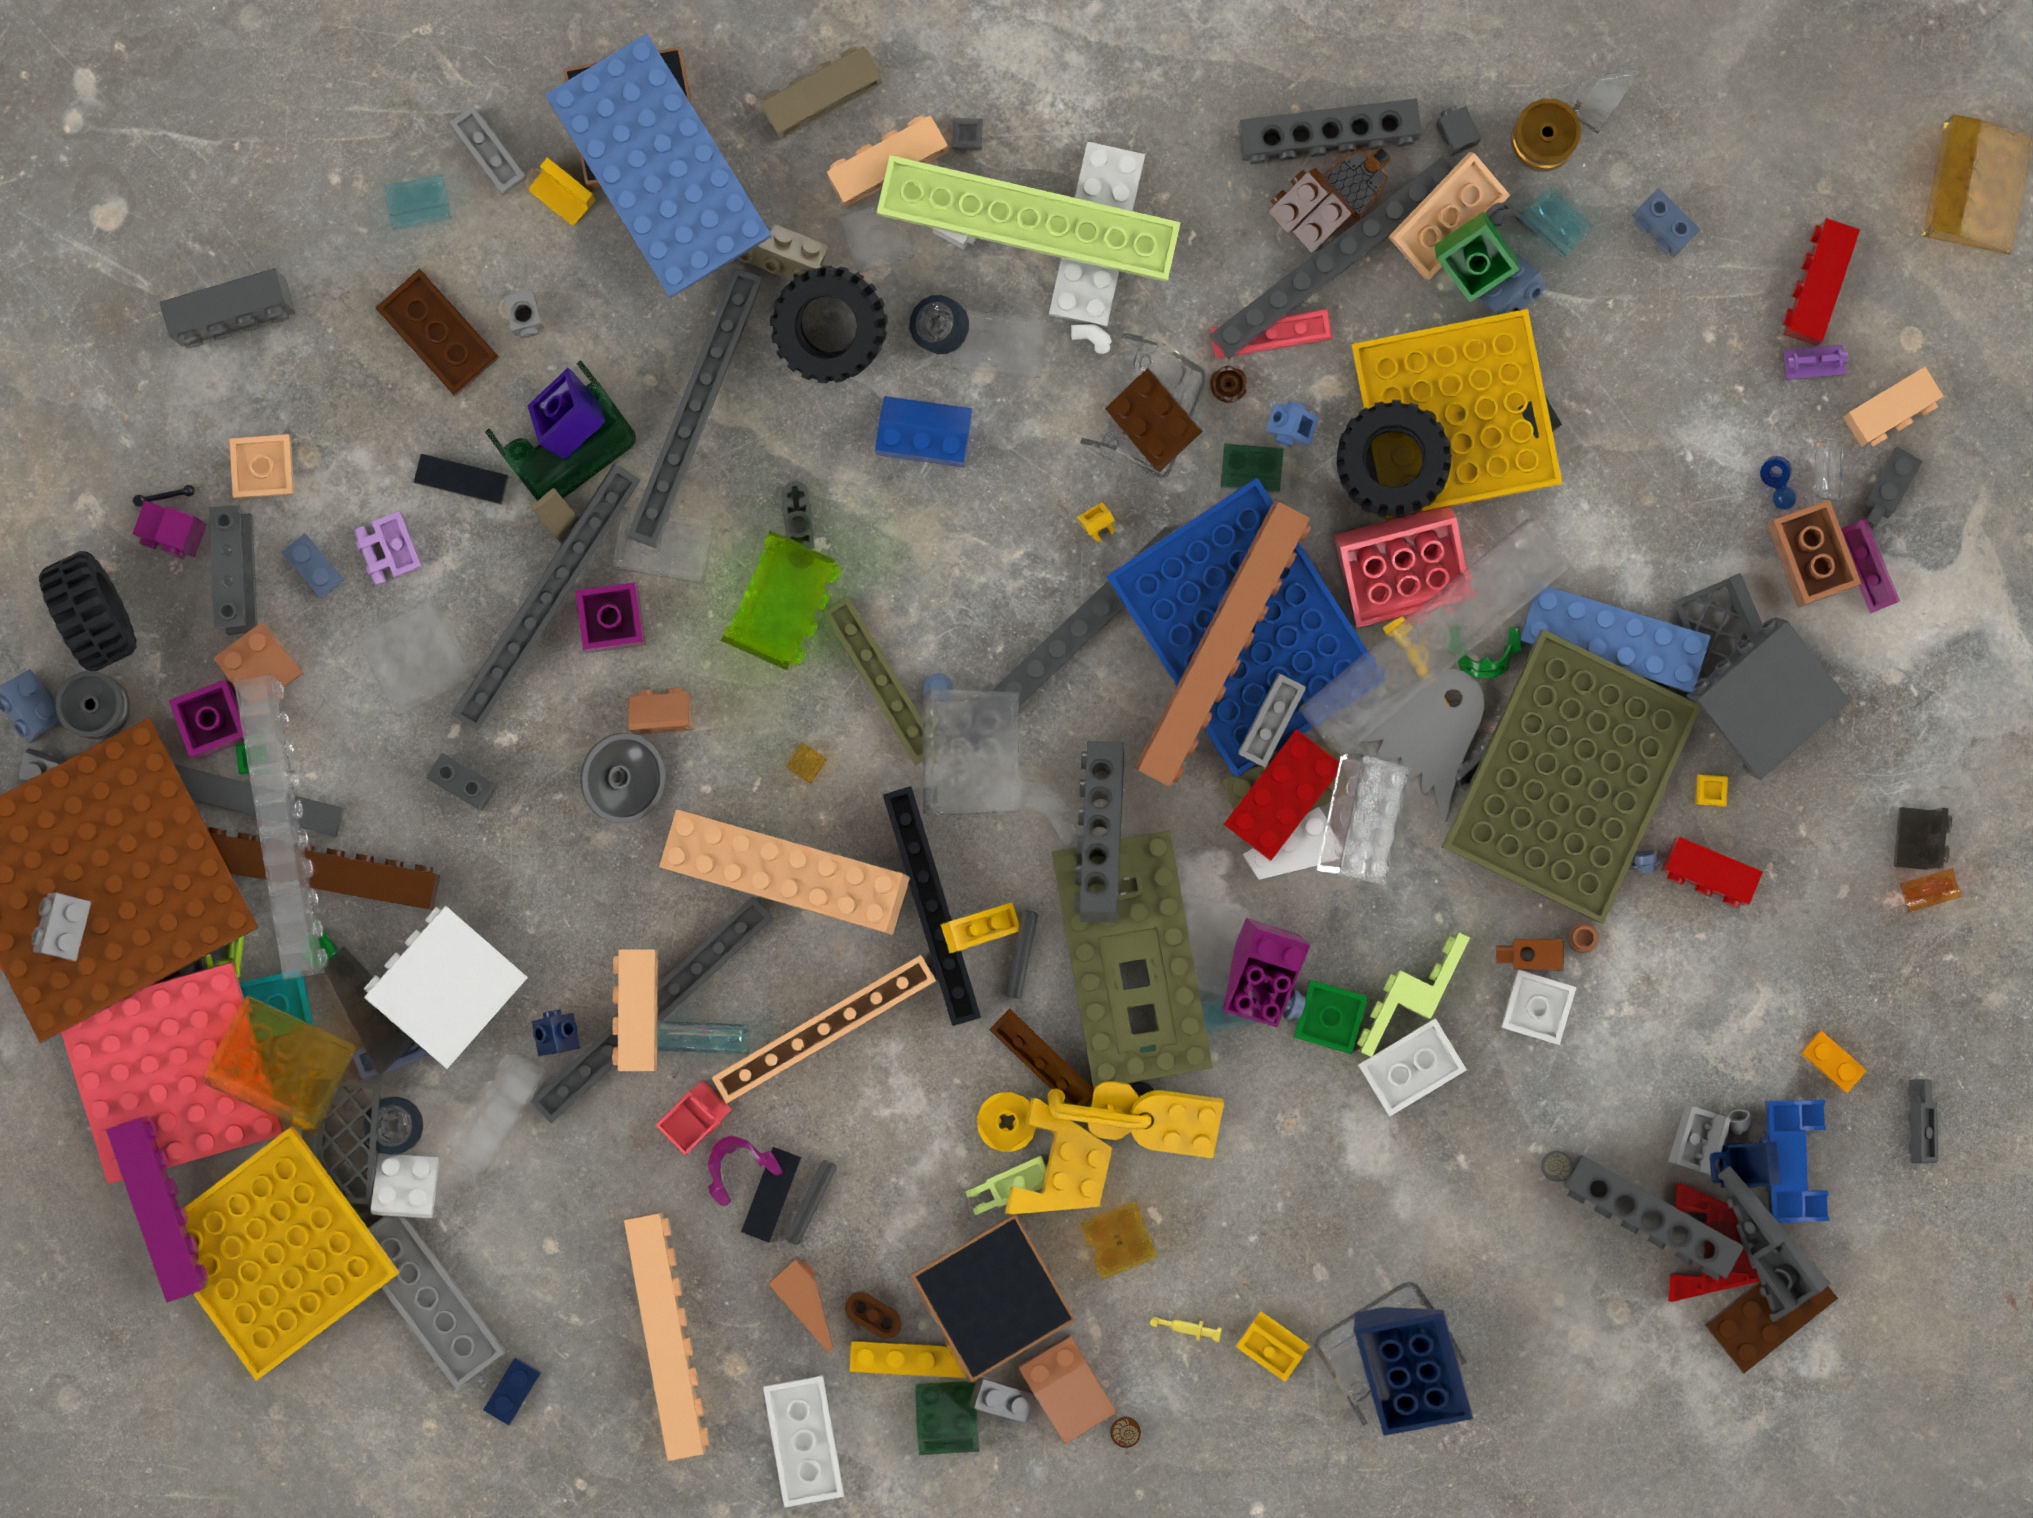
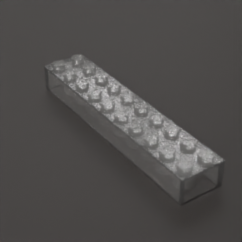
M1526 519L1299 707L1298 710L1334 755L1343 757L1570 568L1572 564L1536 519Z

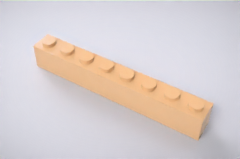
M919 955L711 1078L724 1101L728 1104L937 981L922 955Z
M662 1212L625 1219L624 1225L667 1461L703 1455L706 1452L705 1446H710L707 1428H701L699 1416H704L702 1399L696 1398L694 1386L699 1385L696 1368H690L688 1357L693 1356L690 1337L685 1338L683 1326L688 1325L685 1308H680L678 1296H682L681 1282L679 1278H674L672 1266H677L675 1250L668 1247L667 1236H671L670 1222L668 1218L663 1219Z

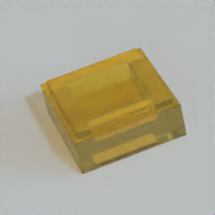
M802 742L786 765V768L811 784L827 759Z

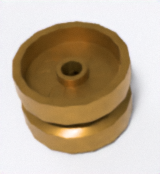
M1543 98L1530 103L1521 112L1511 132V146L1515 157L1524 166L1535 171L1548 172L1560 168L1570 159L1581 138V124L1577 113L1568 104L1558 99ZM1549 134L1550 137L1547 138V137H1544L1543 135Z

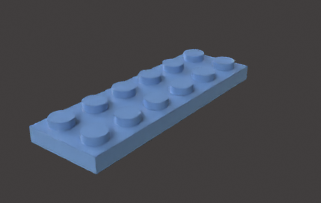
M1537 584L1520 642L1533 646L1539 631L1544 629L1651 682L1690 693L1693 691L1692 687L1697 682L1711 636Z

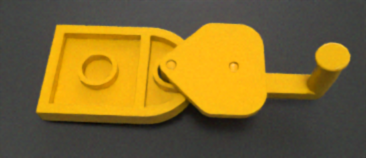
M1103 1081L1099 1083L1093 1091L1090 1107L1064 1104V1092L1058 1088L1051 1089L1047 1095L1050 1113L1054 1118L1087 1122L1089 1131L1095 1137L1119 1140L1131 1132L1136 1142L1149 1150L1205 1158L1214 1157L1224 1108L1223 1098L1164 1090L1151 1091L1139 1097L1130 1084L1116 1081Z

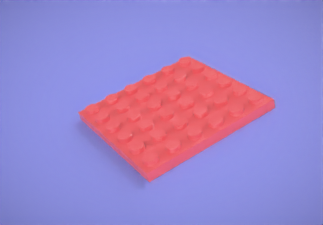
M233 961L154 983L61 1033L108 1184L122 1181L123 1177L106 1130L147 1116L149 1121L152 1120L155 1123L158 1131V1137L155 1138L159 1150H164L168 1160V1166L165 1168L276 1138L284 1132Z

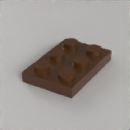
M1146 368L1105 408L1158 472H1161L1203 432L1149 368Z

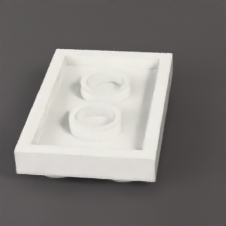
M1436 1018L1358 1064L1388 1117L1467 1070Z

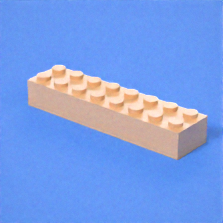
M677 809L659 865L660 868L890 935L894 934L910 877L898 872Z

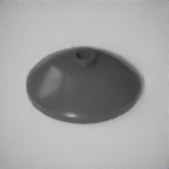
M630 733L612 734L598 741L587 753L580 773L582 795L589 808L599 817L615 823H630L648 815L661 799L666 781L664 762L658 750L645 738ZM617 771L618 778L616 781H613L612 774Z

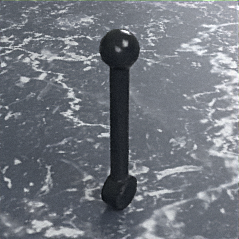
M186 485L183 489L146 497L136 495L133 498V503L138 507H142L144 501L151 502L180 495L190 497L194 494L195 490L193 486Z

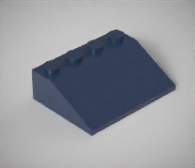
M1381 1307L1355 1313L1353 1331L1383 1436L1473 1419L1444 1310Z

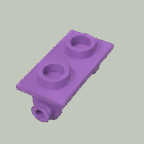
M1843 345L1783 351L1786 380L1846 375L1845 364L1848 363V353L1843 351Z

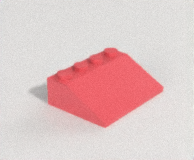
M1449 506L1333 535L1356 628L1472 598L1457 518Z

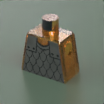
M1380 147L1369 158L1358 149L1322 174L1356 211L1352 215L1356 221H1359L1387 183L1388 177L1381 170L1391 161V158Z

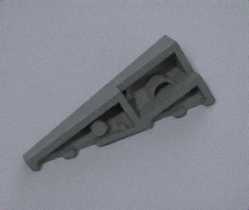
M1729 1166L1717 1176L1719 1180L1723 1179L1729 1196L1726 1199L1728 1206L1734 1209L1738 1220L1737 1230L1752 1269L1756 1268L1761 1282L1760 1292L1762 1296H1766L1771 1309L1770 1319L1775 1322L1802 1303L1819 1294L1831 1283Z

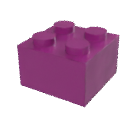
M635 582L575 590L582 645L586 653L646 645L639 588Z
M222 680L169 700L187 753L193 759L197 760L252 739L234 686L228 680Z

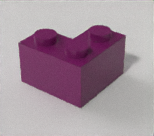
M144 501L132 534L140 538L139 544L155 550L160 545L162 546V551L184 560L186 555L195 558L207 524L190 514Z

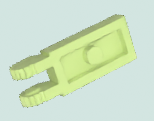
M1040 1155L987 1179V1182L965 1192L967 1198L980 1195L981 1192L987 1189L991 1190L994 1200L977 1205L973 1209L974 1214L978 1215L996 1206L999 1208L1006 1205L1011 1187H1018L1033 1192L1042 1189L1047 1168L1042 1156Z

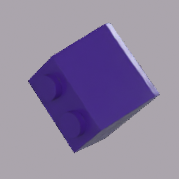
M569 368L565 369L527 405L538 444L564 460L573 451H576L589 436L598 431L605 422L600 403Z

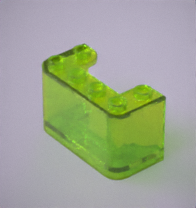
M769 530L763 543L766 553L761 552L756 570L737 613H734L732 618L736 621H732L730 627H726L721 641L784 670H790L794 666L801 665L807 652L803 648L807 637L813 638L819 622L815 621L819 610L824 611L831 597L830 594H827L830 584L838 582L843 567L839 566V559L775 530Z

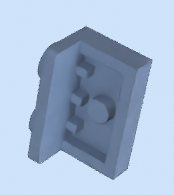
M1657 189L1632 215L1636 219L1634 221L1635 225L1643 233L1647 234L1649 232L1657 240L1655 242L1656 246L1664 254L1668 255L1670 253L1673 257L1700 231L1699 227L1660 189Z
M1517 253L1516 256L1520 270L1477 298L1481 304L1495 315L1523 310L1529 303L1539 298L1546 289L1540 272Z
M31 669L0 685V711L4 714L7 713L13 721L17 734L25 738L29 744L34 742L39 734L60 723L55 709L56 703Z

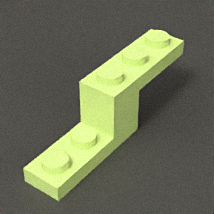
M1460 932L1456 933L1454 937H1448L1442 949V952L1446 953L1442 963H1436L1430 973L1429 979L1433 981L1431 985L1401 970L1397 971L1396 975H1389L1383 990L1387 991L1383 1002H1376L1370 1014V1017L1374 1018L1370 1029L1364 1028L1357 1041V1044L1361 1046L1358 1052L1368 1057L1373 1056L1397 1004L1426 1019L1432 1018L1470 937Z

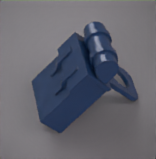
M1777 1142L1729 1143L1723 1145L1721 1152L1710 1154L1711 1179L1714 1183H1721V1188H1725L1723 1179L1719 1180L1717 1176L1716 1163L1718 1159H1720V1172L1730 1166L1748 1188L1781 1184Z

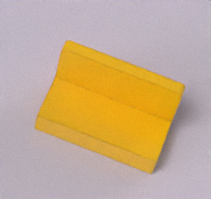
M547 157L540 165L541 174L528 190L567 223L575 226L596 199L589 190Z

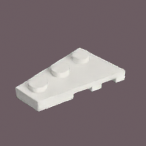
M1319 807L1304 817L1272 861H1269L1254 848L1243 854L1244 859L1258 880L1351 857Z

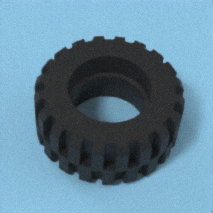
M832 265L822 266L821 268L810 269L799 275L780 292L781 295L775 300L773 305L774 313L770 317V326H773L771 339L772 343H776L779 350L776 351L780 359H786L789 363L787 367L793 372L795 370L802 373L801 377L807 380L811 378L817 379L818 383L827 384L829 381L838 383L861 373L878 356L882 349L881 346L886 340L887 332L885 328L886 324H888L887 314H884L883 307L885 304L882 297L878 298L875 293L877 289L872 283L868 284L864 281L863 275L858 272L855 274L849 272V268L841 266L839 268H832ZM827 296L838 298L852 310L857 328L852 342L846 348L837 352H825L813 346L805 336L802 327V316L806 307L817 298Z
M1392 400V403H1384L1383 401L1375 403L1373 407L1369 409L1367 407L1364 408L1356 418H1352L1346 425L1344 433L1341 434L1337 450V473L1339 474L1340 483L1348 493V497L1368 513L1371 511L1384 518L1387 516L1403 518L1404 515L1411 513L1414 515L1421 512L1422 508L1430 506L1445 487L1449 477L1452 458L1449 438L1446 437L1441 423L1433 418V414L1428 410H1421L1417 404L1411 402L1410 404L1401 403V400ZM1387 432H1400L1410 436L1418 444L1422 453V466L1418 475L1410 483L1400 487L1381 485L1371 477L1366 468L1365 456L1369 445L1375 438Z
M79 551L43 568L39 581L44 601L49 609L48 611L66 646L69 647L74 658L78 660L85 670L98 671L134 653L137 648V639L134 635L129 615L106 571L103 570L99 561L91 553Z

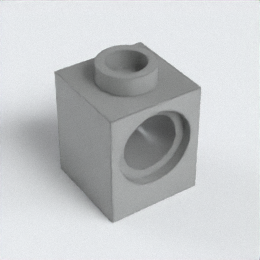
M532 289L503 296L511 330L515 336L520 335L521 338H528L537 335L538 330L544 329L536 296ZM522 309L532 311L531 318L526 322H519L517 320V314Z

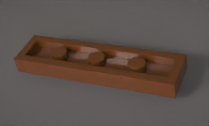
M1010 1008L989 1029L1050 1089L1058 1088L1062 1090L1065 1095L1064 1102L1066 1104L1084 1106L1093 1097L1094 1088Z

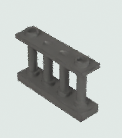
M239 505L209 507L214 628L226 627V634L228 635L246 634L258 625L253 515L251 513L241 514Z

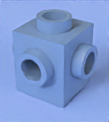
M1289 401L1287 405L1275 403L1266 432L1275 436L1277 443L1292 447L1293 443L1310 446L1319 417L1305 410V406L1296 402Z

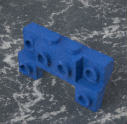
M1825 1100L1765 1101L1766 1131H1764V1137L1760 1138V1143L1777 1142L1781 1184L1766 1186V1192H1768L1769 1212L1778 1223L1829 1221L1827 1207L1828 1191H1808L1806 1130H1826L1824 1117Z

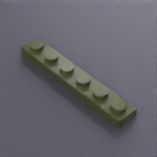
M849 597L824 610V616L915 766L941 751Z

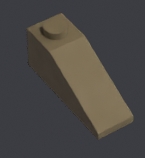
M554 488L530 507L561 544L578 519L577 515Z

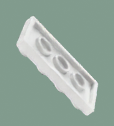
M820 1375L763 1386L784 1508L844 1497L824 1376Z

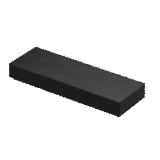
M421 454L414 483L502 505L509 476Z
M773 1147L771 1152L777 1159L782 1174L775 1176L765 1167L741 1230L742 1233L768 1243L771 1240L802 1158L776 1147Z

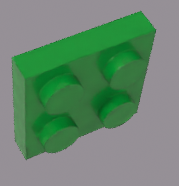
M1309 980L1305 994V1007L1298 1019L1293 1038L1352 1055L1368 996Z

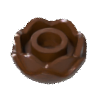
M1230 365L1223 366L1211 377V391L1222 402H1236L1247 391L1246 375L1242 370ZM1230 382L1232 386L1227 387L1226 383Z

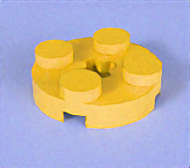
M1000 1092L989 1097L982 1104L977 1116V1129L982 1140L990 1148L1001 1152H1014L1025 1147L1032 1140L1036 1130L1035 1127L1025 1125L1030 1102L1025 1097L1013 1092ZM1005 1113L1006 1116L1013 1115L1015 1117V1120L1012 1122L1014 1126L1012 1130H1009L1007 1127L1003 1129L999 1127L998 1124L1002 1121L1000 1118L1002 1114Z

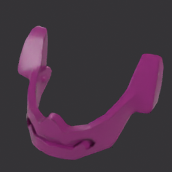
M733 1135L722 1138L713 1146L707 1164L713 1179V1183L708 1186L710 1195L722 1206H727L731 1202L721 1179L720 1168L724 1156L727 1153L735 1152L738 1147L750 1150L760 1166L764 1165L775 1176L782 1174L780 1165L771 1151L760 1153L748 1140Z

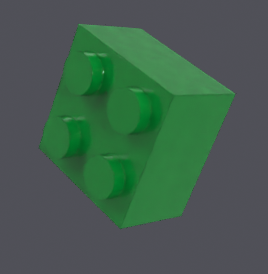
M1484 211L1434 245L1437 260L1470 303L1520 270L1516 254Z

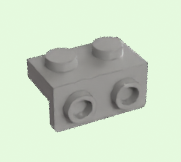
M48 893L47 897H44L40 903L39 915H41L39 927H36L32 934L31 944L34 945L33 952L76 961L91 902L59 893Z
M1685 1104L1668 1162L1711 1175L1710 1154L1722 1151L1725 1138L1729 1132L1731 1119ZM1718 1159L1716 1167L1719 1165L1720 1159Z

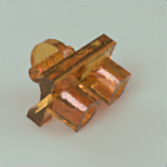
M1953 868L1900 883L1908 912L1962 897Z

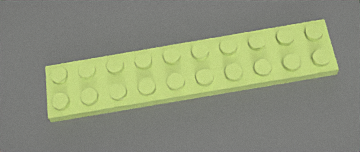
M892 155L889 156L876 213L878 216L1167 282L1181 223Z

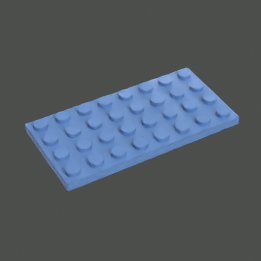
M647 33L545 94L670 299L772 237Z

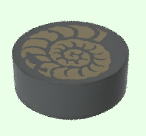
M1553 1151L1543 1158L1541 1169L1546 1178L1551 1181L1560 1182L1566 1180L1571 1175L1573 1164L1567 1154Z

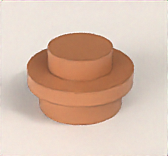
M1579 923L1569 931L1568 942L1576 952H1590L1598 944L1597 930L1590 924Z

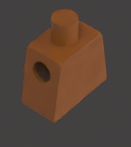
M1514 939V945H1496V963H1514L1515 970L1564 971V940ZM1524 949L1534 950L1535 956L1532 960H1523L1522 952Z

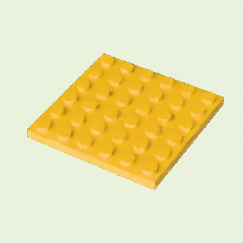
M1528 309L1351 344L1363 408L1367 407L1369 409L1375 403L1381 401L1392 403V400H1401V403L1410 404V402L1417 404L1421 410H1428L1433 414V418L1441 423L1446 437L1449 438L1452 455L1449 477L1444 489L1439 493L1435 501L1430 506L1422 508L1421 512L1563 484ZM1530 401L1539 434L1537 439L1533 434L1532 424L1525 420L1521 414ZM1387 432L1371 442L1378 483L1387 487H1400L1410 483L1418 475L1422 466V453L1418 444L1410 436L1400 432ZM1387 516L1385 520L1395 518V516Z
M294 1126L288 1128L184 1208L188 1217V1224H185L189 1236H194L198 1246V1252L195 1253L199 1265H204L208 1275V1281L205 1282L207 1287L193 1293V1295L255 1381L262 1378L400 1274Z

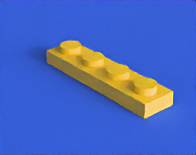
M851 1341L849 1372L965 1378L946 1345Z

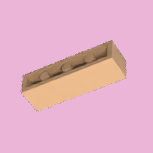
M923 115L918 116L908 122V127L902 131H890L881 138L882 142L874 146L867 144L855 152L856 156L847 161L845 158L839 159L829 166L830 170L827 171L828 180L844 208L882 189L890 155L928 164L948 153V145L931 115L925 118Z
M618 950V956L613 957V973L618 974V986L613 987V1004H618V1017H613V1035H618V1047H613V1065H618V1071H657L658 950Z

